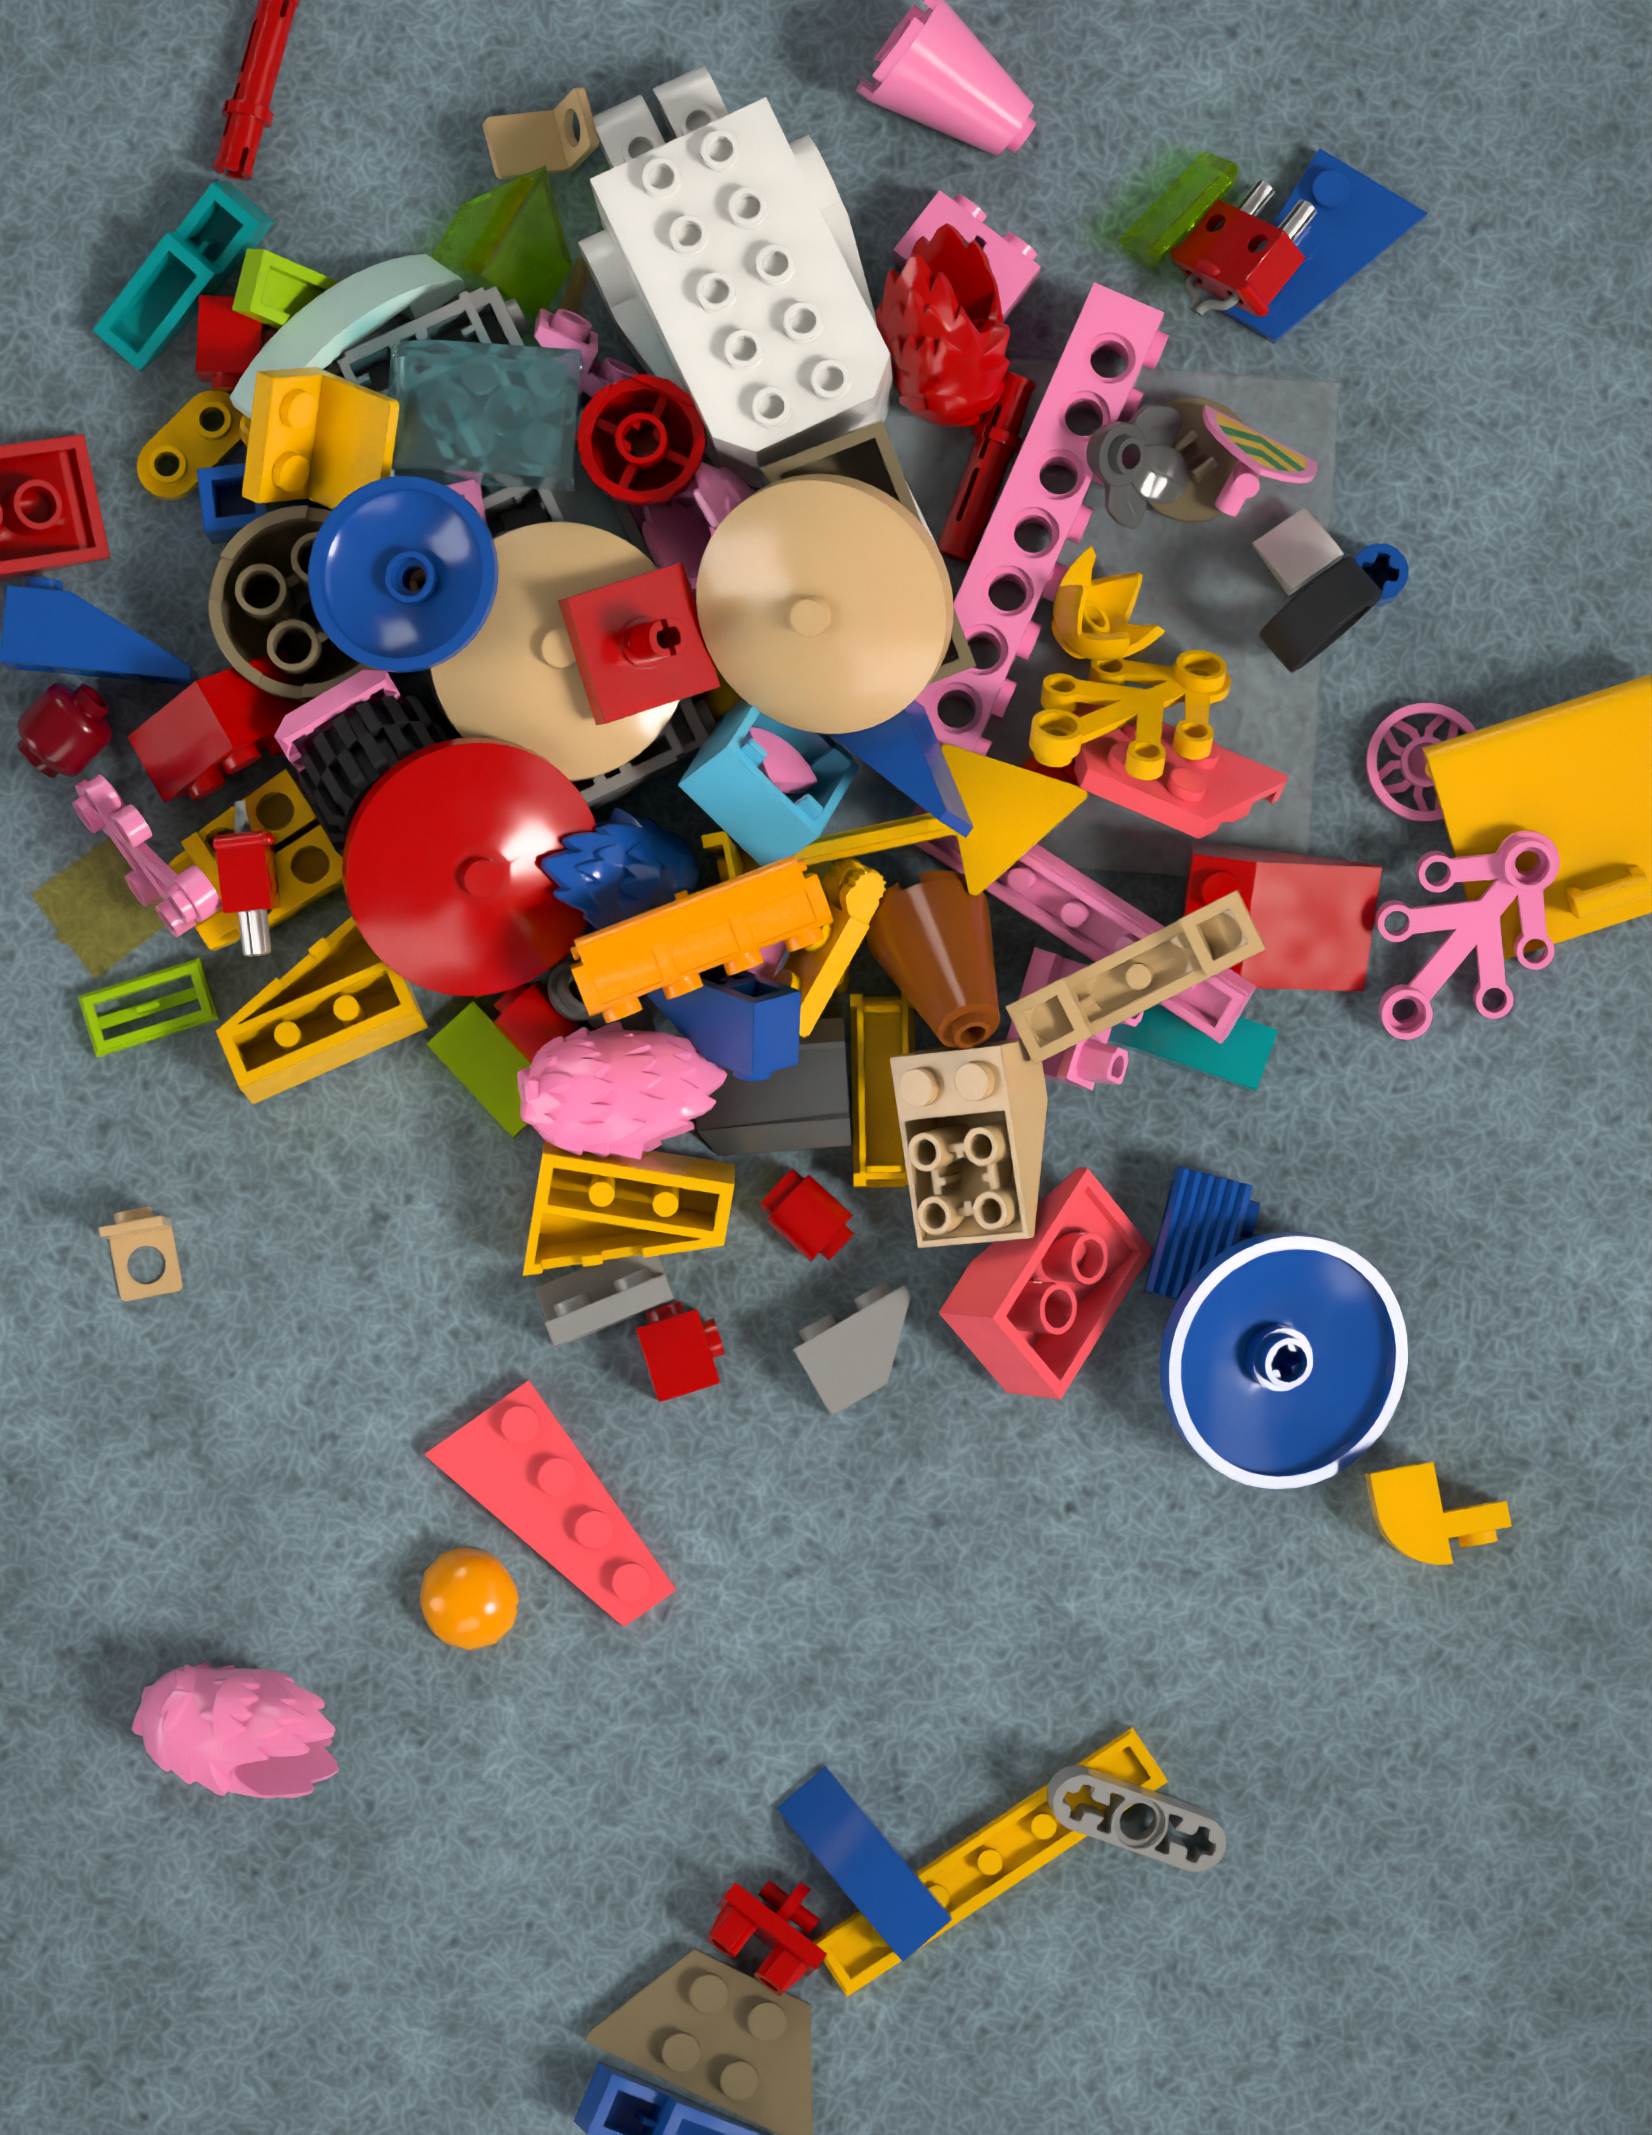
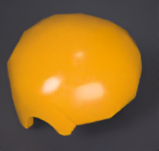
M464 1546L442 1553L424 1572L419 1597L421 1610L427 1625L443 1643L473 1651L496 1644L513 1627L518 1613V1591L511 1575L497 1556L488 1551Z

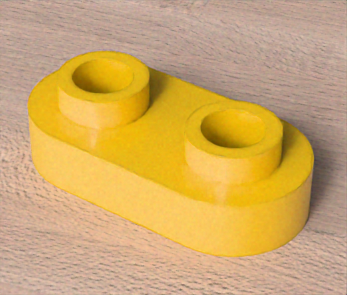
M212 390L197 394L142 448L137 460V473L143 486L153 496L170 501L188 496L199 486L197 469L218 467L241 444L239 426L243 413L233 406L230 394ZM212 411H218L225 417L223 426L214 432L203 429L202 421L205 415ZM165 456H175L179 459V469L172 476H162L158 473V463Z

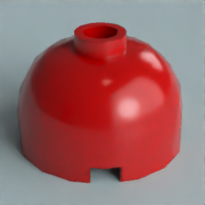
M647 374L630 376V379L619 380L613 385L608 384L598 390L582 411L576 435L581 463L594 485L615 501L640 507L666 503L686 491L695 479V473L704 461L707 448L705 427L690 395L668 379Z

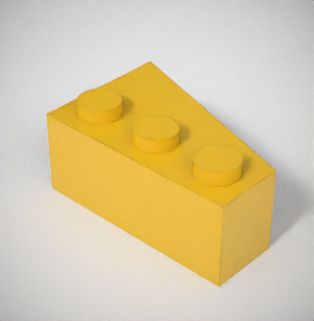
M352 916L326 939L323 937L308 949L309 954L280 980L276 977L216 1030L237 1084L252 1104H256L428 1028L409 981L389 968L374 953L360 934Z
M544 1141L523 1276L543 1273V1269L582 1264L583 1267L603 1264V1260L643 1254V1258L724 1246L735 1185V1164L658 1151L642 1153L641 1160L614 1155L601 1158L586 1151H583L582 1155L576 1156Z

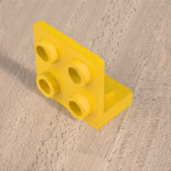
M317 367L257 371L242 497L256 503L309 499L333 510L344 498L358 488L373 481L390 477L399 414L398 401Z

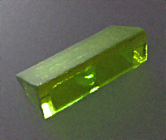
M1202 152L1118 239L1119 243L1147 270L1150 268L1154 270L1170 253L1171 249L1177 246L1193 230L1217 199L1222 200L1236 185L1239 167L1233 161L1208 152Z

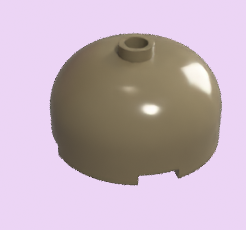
M309 505L290 506L268 512L256 518L236 533L220 554L221 559L216 567L210 589V598H208V614L214 637L221 651L237 672L257 688L272 696L302 703L311 701L362 670H379L362 664L341 651L330 640L321 625L310 627L302 621L303 611L312 605L308 585V568L312 547L322 524L331 513V510L310 508ZM280 650H286L293 664H287L280 660ZM269 655L280 672L290 678L302 681L289 685L272 680L253 668L248 662Z

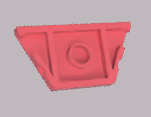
M1079 702L1078 708L1072 713L1082 717L1106 706ZM1136 722L1081 744L1080 752L1074 757L1076 761L1074 772L1081 789L1198 839L1218 830L1221 823H1233L1247 816L1253 803L1262 798H1265L1270 803L1279 800L1289 777L1284 773L1225 749L1215 741L1212 742L1211 752L1206 758L1200 760L1183 758L1176 754L1172 747L1176 727L1165 722L1162 723L1161 744L1166 749V758L1163 774L1157 779L1140 780L1132 777L1125 770L1128 745L1135 740Z

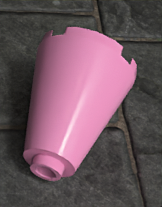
M923 0V3L928 6L924 12L913 5L874 58V60H878L881 63L872 75L876 80L872 84L862 77L855 92L872 103L992 155L998 156L1005 148L1016 153L1037 123L1029 117L1034 104L945 0Z

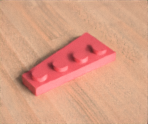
M530 1380L424 1454L623 1627L677 1590Z

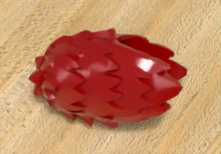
M946 223L936 230L930 242L924 236L916 241L900 275L895 269L889 270L885 283L883 302L880 301L875 316L877 328L890 353L893 384L899 392L900 404L906 406L909 412L931 424L971 427L980 422V415L994 407L1004 391L1005 382L1002 380L1010 364V360L1004 357L1010 336V327L1003 323L998 285L992 273L987 255L976 241H972L969 244L955 227Z

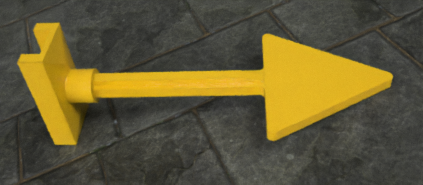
M943 744L941 746L942 752L974 827L966 838L940 822L930 813L819 836L795 856L797 860L803 858L806 866H812L943 837L956 836L968 892L973 896H978L1087 799L1088 792L1079 786L950 744ZM725 831L701 836L704 849L723 857L717 859L721 882L761 867Z

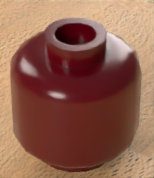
M54 683L19 718L17 728L21 740L17 743L18 749L36 769L48 777L55 778L58 774L69 777L77 776L112 739V729L105 717L110 707L99 693L86 684L82 683L75 689L63 683Z

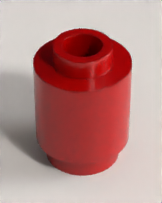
M540 980L530 987L523 984L508 990L494 1005L501 1014L493 1024L530 1064L535 1054L546 1043L560 1036L565 1038L577 1031L581 1026L580 1022L570 1021L562 1017L554 1009L549 1000L547 987Z
M794 1168L779 1181L759 1204V1207L769 1215L766 1222L810 1262L819 1254L830 1261L855 1234L846 1226L854 1215L810 1174L803 1178Z

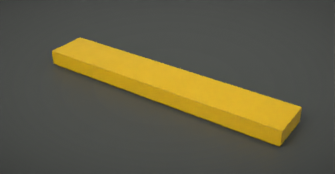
M1132 1727L1076 1764L1152 1791L1157 1790L1168 1782ZM1049 1783L915 1872L952 1916V1920L921 1947L1087 1836L1066 1828L1057 1820L1047 1802L1046 1794ZM1082 1785L1078 1793L1067 1791L1064 1798L1070 1805L1071 1811H1074L1079 1803L1097 1807L1104 1817L1100 1824L1104 1823L1107 1805L1093 1800L1085 1789L1086 1785ZM860 1910L812 1941L827 1953L823 1961L847 1997L902 1961Z

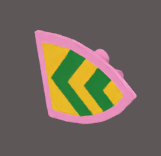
M1206 404L1202 409V418L1206 428L1220 444L1238 458L1234 469L1214 503L1215 507L1222 512L1236 517L1246 498L1255 496L1259 491V475L1284 482L1301 484L1313 480L1318 471L1316 461Z

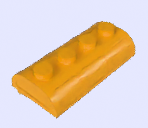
M792 854L696 893L688 895L687 890L674 894L675 901L573 939L576 945L570 948L574 960L581 958L582 961L570 965L589 1017L602 1012L605 1022L610 1023L641 1011L642 1006L638 997L654 990L663 988L666 999L669 1000L702 987L703 983L699 973L723 964L727 976H731L764 963L760 953L762 948L784 940L789 953L825 939L820 927L832 923L833 918L817 874L812 872L803 874L802 872L808 870L804 859L797 860L795 854Z

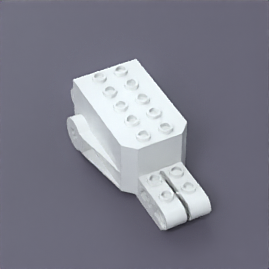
M703 65L652 89L656 104L673 139L668 143H665L641 94L593 116L599 146L610 167V170L590 178L604 230L579 241L578 246L621 339L646 373L651 376L668 379L690 395L705 427L707 439L705 453L717 469L724 466L737 474L748 485L761 489L771 483L760 469V466L880 419L884 423L894 397L891 358L888 348L877 328L875 312L848 213L815 143L809 135H806L788 144L766 97L729 114L709 72ZM909 488L910 494L912 496L913 502L917 509L922 525L925 527L929 535L934 540Z

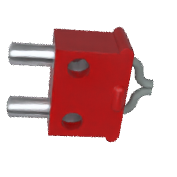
M1261 179L1255 182L1236 207L1217 199L1180 246L1173 247L1170 251L1171 258L1187 277L1185 289L1187 294L1193 299L1188 308L1193 313L1202 316L1209 309L1227 310L1235 305L1257 317L1267 315L1269 312L1268 305L1306 259L1294 244V241L1317 214L1314 206L1308 201L1300 199L1281 224L1275 227L1256 217L1275 193L1272 186ZM1195 286L1223 299V301L1211 299L1202 302L1201 293Z
M245 801L234 802L235 833L216 835L213 841V848L216 850L223 914L238 913L243 955L249 957L253 955H266L272 951L267 910L281 908L274 851L276 838L272 831H251Z

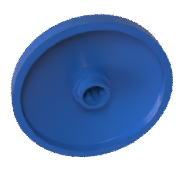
M1289 1231L1258 1235L1241 1241L1215 1256L1191 1279L1179 1296L1167 1321L1160 1351L1159 1374L1164 1404L1173 1426L1189 1449L1210 1467L1229 1478L1246 1485L1267 1489H1291L1308 1486L1323 1481L1350 1466L1375 1443L1386 1428L1397 1407L1405 1383L1408 1362L1407 1332L1402 1312L1391 1288L1382 1275L1359 1254L1327 1238L1309 1233Z

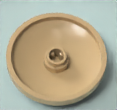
M804 474L788 477L769 484L746 498L725 517L709 540L700 564L696 586V605L701 633L707 650L724 679L738 695L762 714L784 725L808 732L843 734L861 731L883 723L900 713L923 692L938 672L945 658L952 634L954 604L949 574L934 540L925 527L906 507L887 493L870 484L840 475Z
M538 523L509 531L493 539L497 551L499 570L497 593L490 614L482 629L467 647L448 661L430 668L434 689L447 719L461 738L485 737L499 739L534 751L558 768L571 782L594 778L625 765L643 752L663 731L680 700L596 726L558 600L658 568L645 554L626 540L608 531L579 523Z

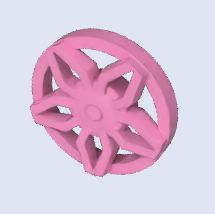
M1416 703L1405 706L1390 714L1378 726L1371 737L1366 753L1368 782L1380 803L1390 812L1403 819L1420 823L1443 820L1437 795L1434 811L1428 810L1422 796L1423 789L1434 787L1433 781L1425 772V763L1427 761L1422 748L1442 742L1433 737V732L1446 719L1450 721L1447 740L1457 737L1458 728L1464 734L1476 731L1475 727L1466 717L1450 707L1436 703ZM1421 714L1437 716L1425 727L1424 736L1420 737L1416 728L1402 720ZM1392 726L1410 737L1411 742L1405 748L1398 746L1390 731ZM1384 738L1390 752L1399 756L1400 760H1390L1378 771L1377 754L1379 745ZM1400 769L1404 781L1398 784L1383 786L1381 781L1393 770ZM1411 785L1414 786L1412 797L1418 810L1400 804L1389 794L1402 793Z

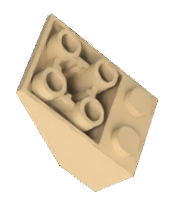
M1021 1038L986 1041L982 1045L971 1049L948 1046L932 1047L890 1057L918 1248L1034 1237L1048 1102L1042 1062L1033 1064Z

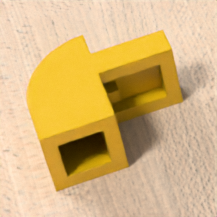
M1422 1462L1365 1473L1373 1517L1381 1535L1395 1550L1413 1560L1435 1565L1453 1564L1448 1538L1458 1537L1460 1548L1497 1542L1496 1529L1512 1526L1507 1501L1503 1500L1443 1511L1434 1462Z

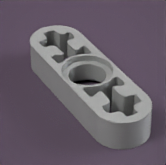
M1072 1765L1061 1769L1052 1777L1048 1784L1046 1794L1048 1805L1057 1820L1068 1829L1189 1872L1209 1870L1224 1855L1226 1849L1225 1833L1213 1815L1205 1809L1081 1765ZM1082 1785H1086L1085 1789L1093 1800L1107 1805L1104 1823L1100 1824L1104 1817L1097 1807L1079 1803L1075 1810L1071 1811L1070 1805L1064 1798L1067 1791L1078 1793ZM1136 1803L1149 1805L1153 1810V1820L1145 1831L1139 1834H1128L1120 1829V1817L1127 1807ZM1172 1814L1169 1821L1175 1830L1189 1835H1194L1199 1826H1201L1202 1832L1209 1840L1207 1846L1195 1845L1191 1853H1187L1188 1849L1181 1839L1167 1833L1168 1816Z

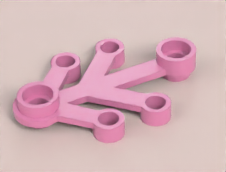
M98 774L90 781L83 779L75 785L80 798L72 802L77 815L90 832L95 834L102 829L112 839L133 869V871L125 875V880L135 897L144 907L147 908L161 897L163 898V901L156 905L155 909L172 935L178 938L196 925L195 919L198 922H202L222 908L219 895L197 866L192 865L177 875L144 843V841L152 837L148 824L132 804L125 806L119 794L102 775Z
M1534 830L1517 831L1506 837L1495 853L1450 858L1441 851L1427 852L1420 857L1416 864V876L1422 886L1430 892H1444L1451 888L1454 882L1494 881L1483 895L1475 900L1409 907L1402 901L1391 900L1383 903L1378 908L1375 914L1376 927L1380 934L1391 942H1402L1412 934L1454 929L1408 985H1396L1387 990L1382 996L1378 1007L1379 1017L1391 1035L1399 1039L1409 1040L1419 1037L1429 1028L1433 1016L1429 1001L1475 946L1479 982L1474 987L1472 993L1474 1005L1477 1006L1476 1008L1484 1017L1489 1019H1498L1509 1013L1513 1006L1514 998L1512 991L1505 981L1500 916L1516 896L1522 930L1516 936L1513 943V951L1516 958L1525 968L1531 970L1542 969L1552 961L1555 949L1546 931L1543 890L1556 878L1559 871L1560 858L1557 848L1547 836ZM1523 851H1533L1537 855V862L1531 870L1520 871L1515 867V860ZM1433 862H1443L1447 865L1446 876L1438 882L1428 881L1425 877L1427 867ZM1394 911L1405 913L1407 920L1402 929L1389 931L1385 928L1384 921L1387 915ZM1540 939L1544 941V951L1538 958L1528 959L1524 957L1523 948L1529 940ZM1491 988H1499L1504 992L1502 1004L1495 1009H1488L1482 1004L1484 993ZM1401 999H1410L1415 1003V1010L1412 1016L1404 1020L1395 1018L1392 1014L1394 1004Z

